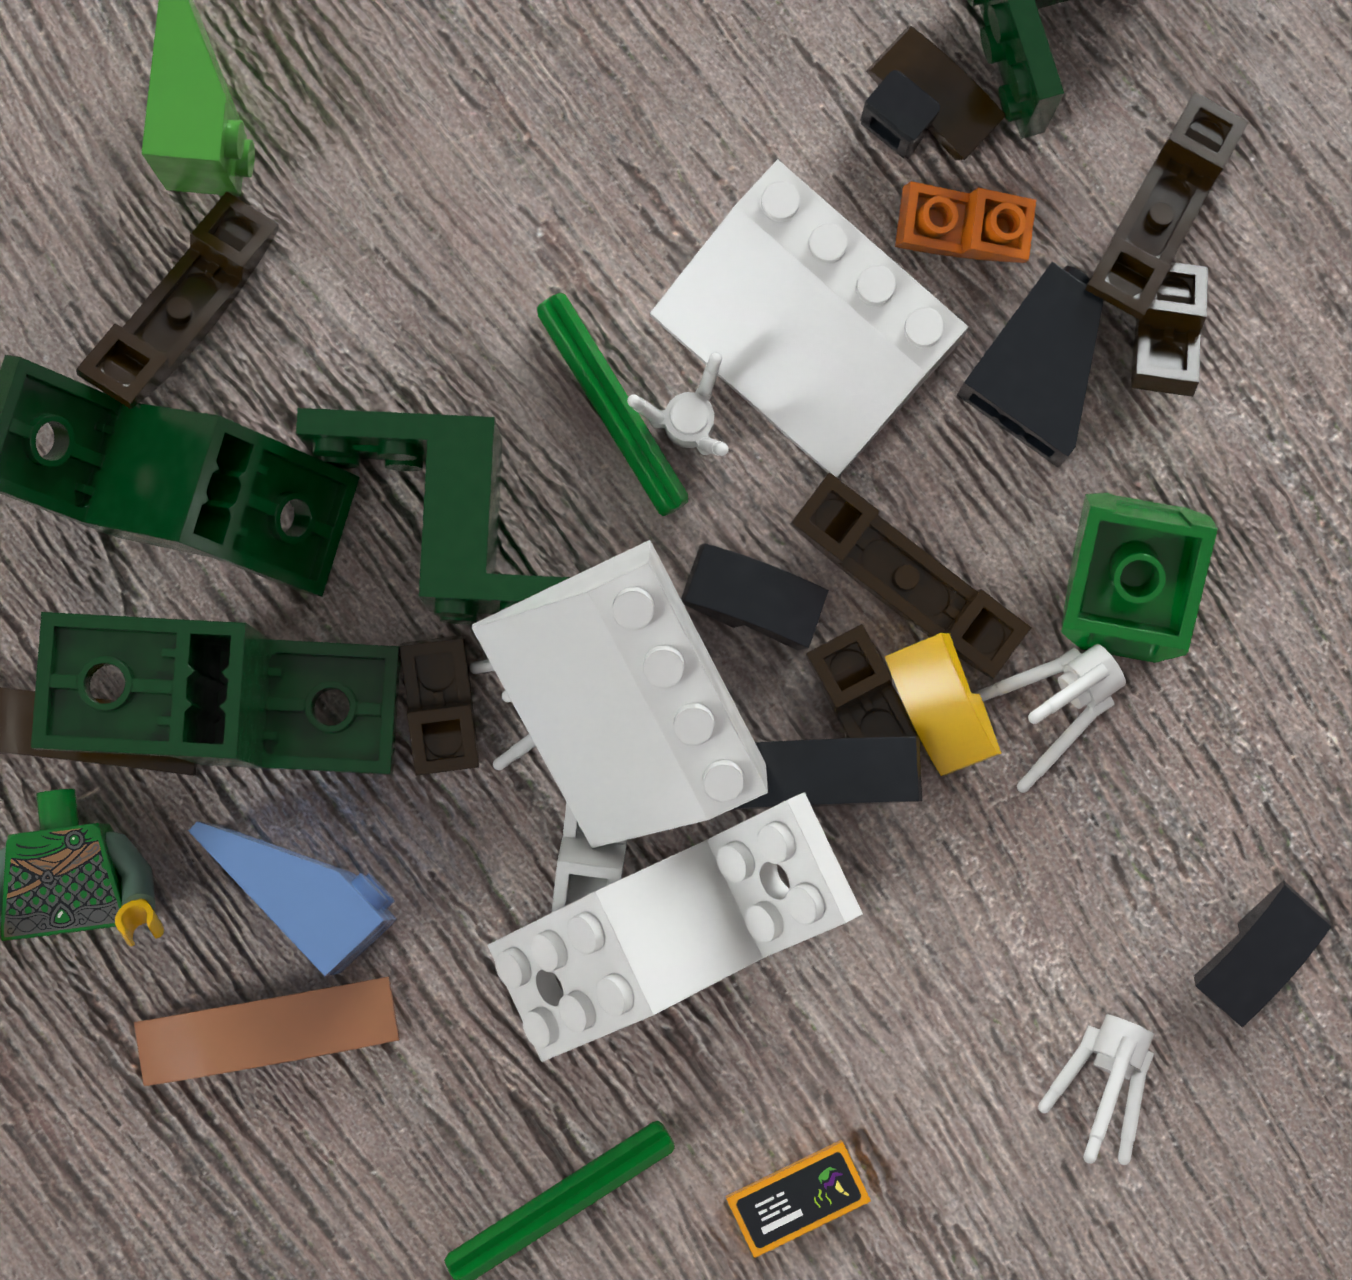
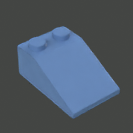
M197 821L188 830L325 977L342 973L397 920L387 909L395 900L369 873L366 876L363 873L356 876L347 870L217 824Z

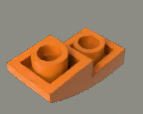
M910 181L902 189L895 247L966 259L1025 263L1029 261L1036 200L979 187L971 193H965Z

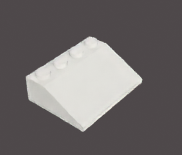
M778 159L732 208L650 312V316L705 365L708 363L712 353H719L722 356V362L717 376L827 473L830 472L837 478L960 344L969 327Z
M650 540L472 625L473 632L591 848L707 821L768 793L766 763Z

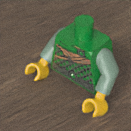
M59 789L36 793L40 830L8 835L6 847L0 850L1 940H21L117 927L126 943L132 947L135 946L133 933L138 926L147 923L155 939L160 938L164 934V926L154 911L156 904L153 870L126 835L114 832L110 824L92 823L79 825L75 789Z

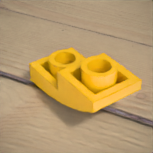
M939 633L885 656L909 718L940 776L951 774L1002 754L981 695L971 694L949 633Z

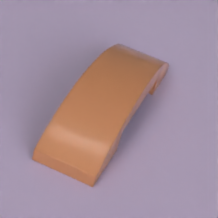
M390 976L134 1022L144 1086L263 1067L400 1040Z

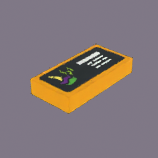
M842 1140L725 1196L754 1258L871 1202Z

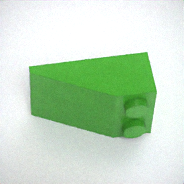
M159 0L141 154L168 191L224 195L227 191L234 196L241 197L243 177L251 178L255 161L254 141L247 139L244 123L240 120L193 0Z

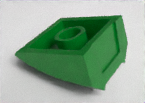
M1110 493L1085 494L1068 580L1061 633L1081 650H1088L1094 645L1099 644L1111 655L1156 663L1187 655L1218 531L1211 516L1183 506H1171L1116 496Z

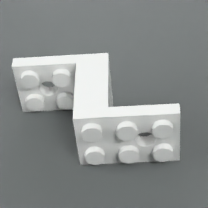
M805 792L701 843L605 886L487 946L495 961L497 974L506 985L523 1021L524 1032L528 1040L534 1045L541 1062L651 1017L767 956L843 925L863 913ZM777 864L780 865L787 874L790 888L785 886V884L781 881L777 870ZM555 975L558 977L563 990L558 985Z

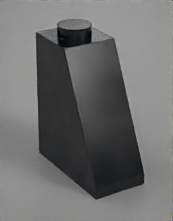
M1052 261L967 377L957 396L1053 465L1059 467L1076 447L1104 300L1085 290L1090 280L1086 274L1072 266H1065L1062 269Z

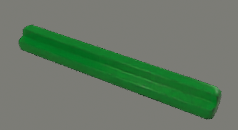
M558 293L545 299L537 306L539 319L656 510L662 516L679 510L688 502L687 491L639 413L628 405V395L571 302L563 293Z
M653 1121L449 1252L444 1261L451 1277L454 1280L477 1279L671 1154L675 1149V1145L667 1129L660 1121Z

